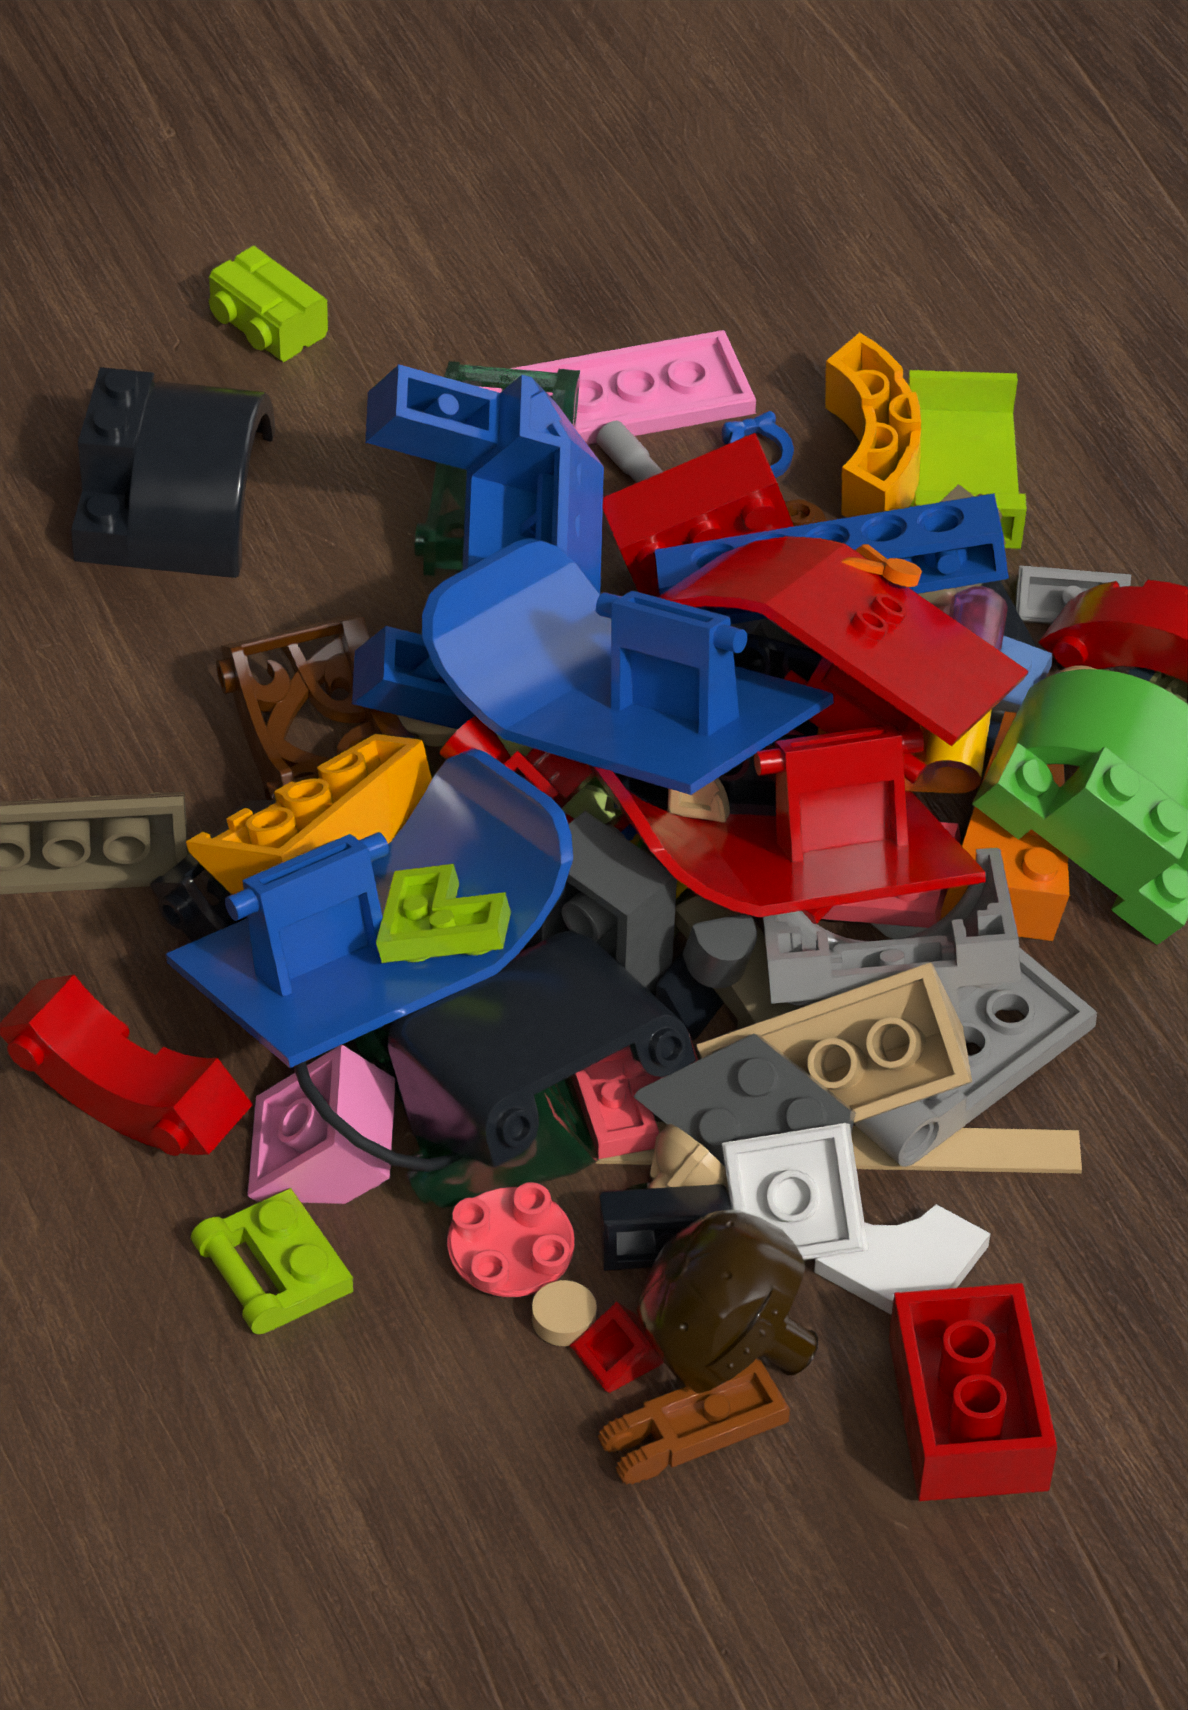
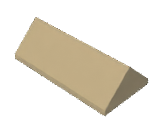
M931 962L697 1044L702 1059L753 1033L760 1035L856 1112L854 1123L972 1083L962 1023Z

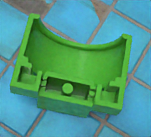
M1077 669L1057 673L1040 680L1029 688L972 804L1017 839H1020L1032 829L1116 893L1118 896L1111 910L1158 945L1182 928L1188 918V704L1154 683L1133 675L1110 670ZM1046 764H1067L1079 766V768L1059 787L1053 780L1052 773Z

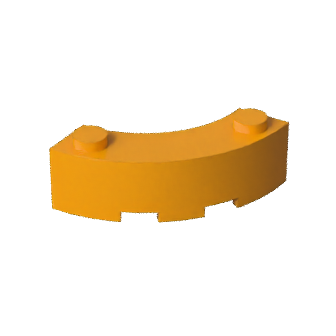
M859 332L826 360L825 408L844 421L860 442L857 451L842 467L841 515L846 518L910 507L914 500L915 490L918 487L920 474L921 412L917 393L911 391L903 378V368L875 341Z

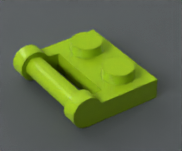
M291 1188L227 1218H208L199 1223L191 1233V1241L200 1255L212 1259L244 1307L242 1312L243 1319L255 1334H264L353 1292V1276ZM246 1242L280 1292L279 1294L273 1295L263 1291L234 1248L235 1246Z

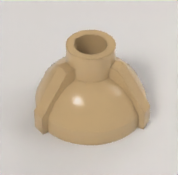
M668 1124L656 1137L650 1171L653 1181L648 1185L647 1189L721 1184L726 1187L728 1193L725 1167L702 1144L673 1124Z

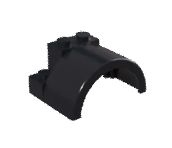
M100 367L78 440L82 494L71 529L74 561L229 578L238 577L242 566V528L246 482L256 432L263 433L265 441H273L275 434L274 410L269 395L263 391L165 381H157L155 383L153 372Z

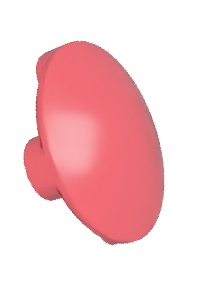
M530 1182L524 1183L519 1187L494 1188L484 1191L473 1198L461 1200L454 1207L452 1213V1221L447 1236V1247L454 1268L467 1283L491 1295L522 1297L537 1293L542 1287L557 1281L564 1274L574 1252V1232L569 1218L562 1208L551 1199L548 1189L541 1184Z

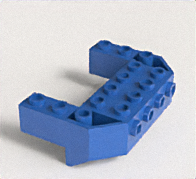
M398 364L368 391L365 443L467 470L463 570L516 541L534 538L560 547L575 561L600 594L604 466L557 403L532 377L520 375L499 393ZM385 626L355 650L352 704L454 729H459L475 716L457 698L435 669L421 634Z

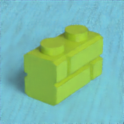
M254 245L238 254L233 262L228 260L211 271L209 276V306L213 315L221 323L228 324L230 322L245 333L247 340L255 349H266L279 360L285 362L302 352L303 346L308 348L326 336L328 332L327 299Z

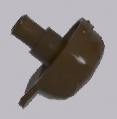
M740 1210L716 1211L702 1217L678 1232L665 1244L647 1276L637 1304V1313L647 1340L674 1376L690 1390L699 1394L710 1391L733 1379L762 1355L781 1367L783 1373L787 1376L802 1372L813 1361L819 1341L816 1332L805 1329L789 1318V1311L801 1285L805 1270L803 1256L794 1242L781 1228L758 1216Z

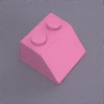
M344 1045L336 1047L308 1064L307 1069L311 1081L331 1109L362 1136L391 1150L395 1078ZM296 1073L256 1096L248 1196L261 1202L291 1188L301 1203L346 1204L390 1178L391 1164L355 1147L321 1117L300 1088Z

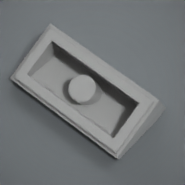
M1020 565L1017 573L1015 608L1023 622L1052 624L1068 601L1081 592L1112 581H1117L1119 587L1130 586L1131 575Z

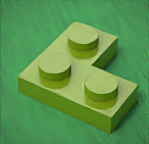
M454 864L394 871L376 941L382 963L404 960L407 962H421L430 957L464 953L468 955H481L491 950L503 949L511 915L506 893L456 898L459 881Z

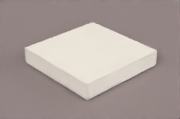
M842 1123L722 1143L731 1210H740L758 1216L781 1228L794 1242L804 1261L869 1251L850 1124Z

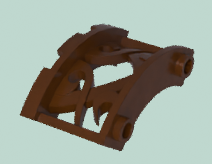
M348 614L331 618L328 621L221 645L223 659L216 661V671L220 687L224 694H233L250 751L264 783L266 800H276L274 791L291 781L296 783L306 779H318L317 767L332 759L301 750L285 740L295 716L308 698L317 711L331 720L342 723H360V725L347 732L340 740L336 756L374 734L416 739L406 730L398 715L352 704L355 650L370 639L364 616ZM334 635L335 639L326 644L306 661L298 643ZM281 648L290 661L295 675L290 680L287 671L281 664L273 660H267V673L272 677L273 681L268 685L259 684L251 674L247 656ZM324 682H325V690H326L327 694H326V693L323 691V689L320 687V685L323 684ZM337 688H343L349 693L348 697L343 700L332 699L331 694ZM261 711L271 713L267 727Z

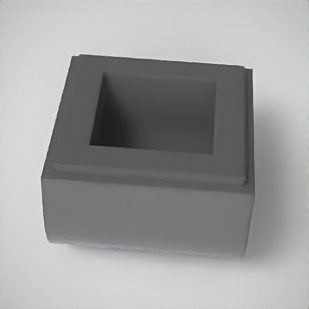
M738 914L695 923L692 926L683 951V957L688 971L695 980L707 987L726 988L734 985L742 978L757 941V930L752 916Z

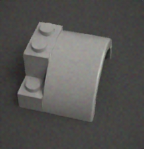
M999 848L976 849V862L985 871L986 882L969 885L958 904L943 919L933 926L905 938L882 941H859L845 938L825 930L817 924H813L802 911L763 917L771 1004L784 1002L792 1005L813 1004L931 962L960 1019L959 1002L968 997L977 988L992 989L1001 986L1003 983L1021 982L1019 938L1001 850Z

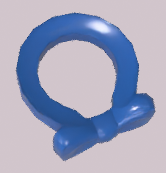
M772 411L763 413L754 419L730 421L723 424L721 431L722 441L725 444L744 438L746 435L759 433L771 439L779 446L782 457L776 464L770 466L775 478L783 475L791 465L794 453L792 439L784 429L775 424L776 416Z

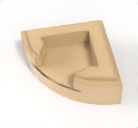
M719 778L692 795L668 789L667 812L719 822H725L730 814L727 793Z

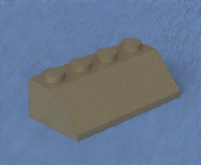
M185 792L0 801V894L150 886V883L158 876H164L188 855Z

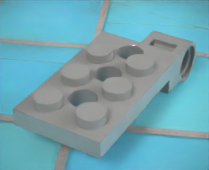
M1019 947L1021 982L1003 983L1001 986L992 989L977 988L968 997L959 1002L960 1021L964 1030L965 1042H973L982 1049L979 1053L968 1056L972 1083L855 1123L856 1127L900 1166H910L1095 1028L1097 1012ZM1001 1009L1008 1011L1018 1010L1025 1018L1016 1023H1007L999 1020L994 1014Z

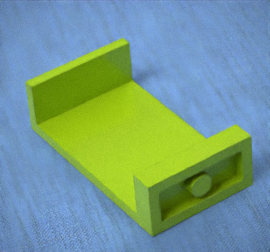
M909 370L908 385L912 392L917 393L921 412L920 474L918 487L915 490L914 500L910 507L939 503L958 484L973 496L994 493L997 507L1002 514L1000 521L1006 543L1005 548L1021 549L1027 507L1026 494H1019L1013 417L1018 381L1017 373Z

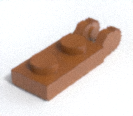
M756 1359L733 1379L710 1391L699 1394L686 1386L644 1402L643 1408L625 1414L619 1419L615 1418V1420L609 1421L599 1431L600 1435H598V1438L605 1451L615 1453L617 1451L621 1452L624 1448L629 1449L639 1445L652 1433L656 1440L655 1442L642 1446L639 1450L634 1449L631 1453H627L626 1456L621 1457V1461L617 1462L618 1466L615 1467L622 1482H625L626 1485L629 1483L633 1485L637 1482L640 1483L644 1479L648 1480L656 1477L668 1465L673 1468L788 1423L790 1408L761 1360Z

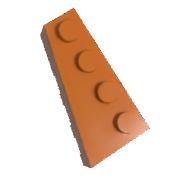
M1005 711L983 780L1017 713ZM1046 764L1052 773L1053 780L1061 787L1065 783L1064 764ZM974 806L962 847L975 861L976 849L999 848L1001 850L1018 937L1053 941L1070 896L1068 857L1032 829L1020 839H1017ZM969 885L948 888L941 909L940 920L958 904Z

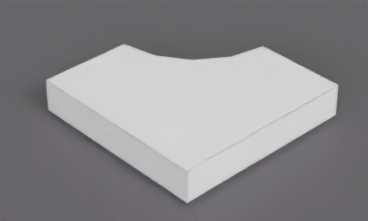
M936 1204L920 1218L900 1225H871L864 1222L869 1251L818 1258L815 1261L814 1272L885 1312L892 1314L894 1293L957 1288L988 1248L990 1233Z

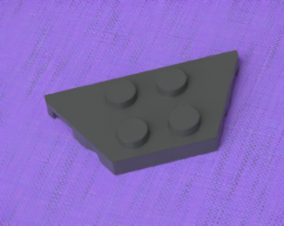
M754 1033L639 1089L633 1096L667 1125H675L702 1144L724 1167L722 1143L842 1123L850 1124L852 1134L856 1114L852 1108L763 1037Z

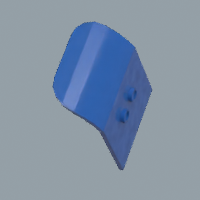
M534 538L516 541L440 583L429 594L422 613V640L435 669L457 698L480 721L500 737L511 742L689 795L697 792L833 704V693L735 666L733 652L740 653L744 650L747 643V633L743 629L732 627L729 616L636 591H631L622 597L606 592L600 595L575 561L560 547Z
M471 748L448 758L434 775L406 824L389 844L380 832L360 840L348 834L242 880L244 890L226 897L225 905L233 920L237 921L246 916L247 919L166 953L167 964L289 1068L294 1067L500 972L518 955L539 930L563 892L573 862L572 834L565 813L551 797L487 752ZM454 864L459 881L456 898L506 893L511 915L503 949L491 950L481 955H468L464 953L430 957L421 962H407L404 960L382 963L376 941L394 871Z

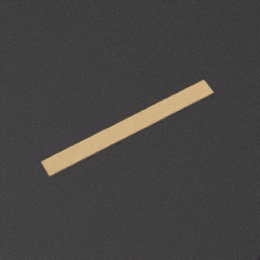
M656 1122L659 1134L667 1126L665 1122ZM853 1126L851 1134L856 1169L1082 1173L1079 1130L961 1128L919 1161L906 1167L900 1166L858 1127ZM654 1149L598 1159L596 1154V1164L652 1165Z

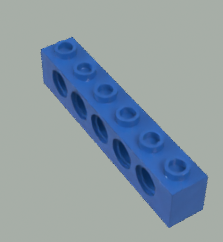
M994 493L655 549L660 595L727 551L753 541L786 536L827 539L845 543L854 550L862 544H868L887 559L898 558L909 561L922 570L918 585L908 587L917 594L1009 579L1003 531ZM696 607L729 616L730 624L768 619L761 613L739 608Z

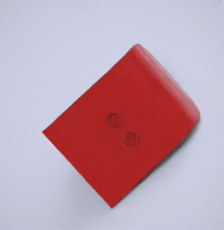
M786 536L753 541L721 554L658 597L695 608L704 606L727 607L761 613L823 656L809 681L793 670L785 676L784 680L833 693V704L808 719L826 733L892 724L897 731L920 728L923 731L926 728L944 742L953 746L1021 683L1029 672L910 588L892 583L884 578L883 575L865 572L841 562L848 557L868 559L845 543L827 539ZM911 753L903 754L905 779L914 784L924 772L927 764Z
M892 724L775 741V749L762 750L754 754V765L759 776L776 773V816L729 814L725 822L698 818L691 819L664 811L642 801L628 791L613 771L588 765L638 835L665 868L677 880L701 897L735 912L755 917H765L986 882V873L916 795L910 789H905L903 754L922 752L924 750V738L920 728L897 731Z

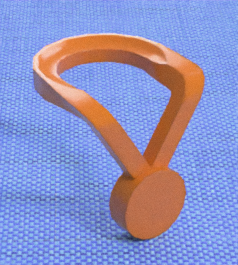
M862 544L855 550L868 560L848 557L841 561L865 572L883 575L888 581L905 587L917 586L922 573L921 568L903 559H887L868 544Z

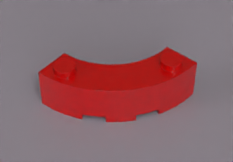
M1147 580L1143 586L1119 587L1117 581L1094 586L1068 601L1038 643L1048 652L1052 653L1057 662L1065 668L1071 666H1088L1095 669L1118 666L1140 667L1159 671L1188 683V587L1156 580Z
M74 974L40 980L0 1022V1036L8 1044L7 1051L18 1066L27 1071H34L61 1096L102 1124L138 1142L161 1149L172 1156H178L179 1154L209 1155L253 1105L218 1057H194L166 1047H162L157 1054H153L128 1040L130 1035L128 1026L96 1000Z

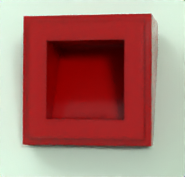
M618 1302L614 1303L570 1345L602 1387L609 1393L664 1363L647 1340L640 1319Z

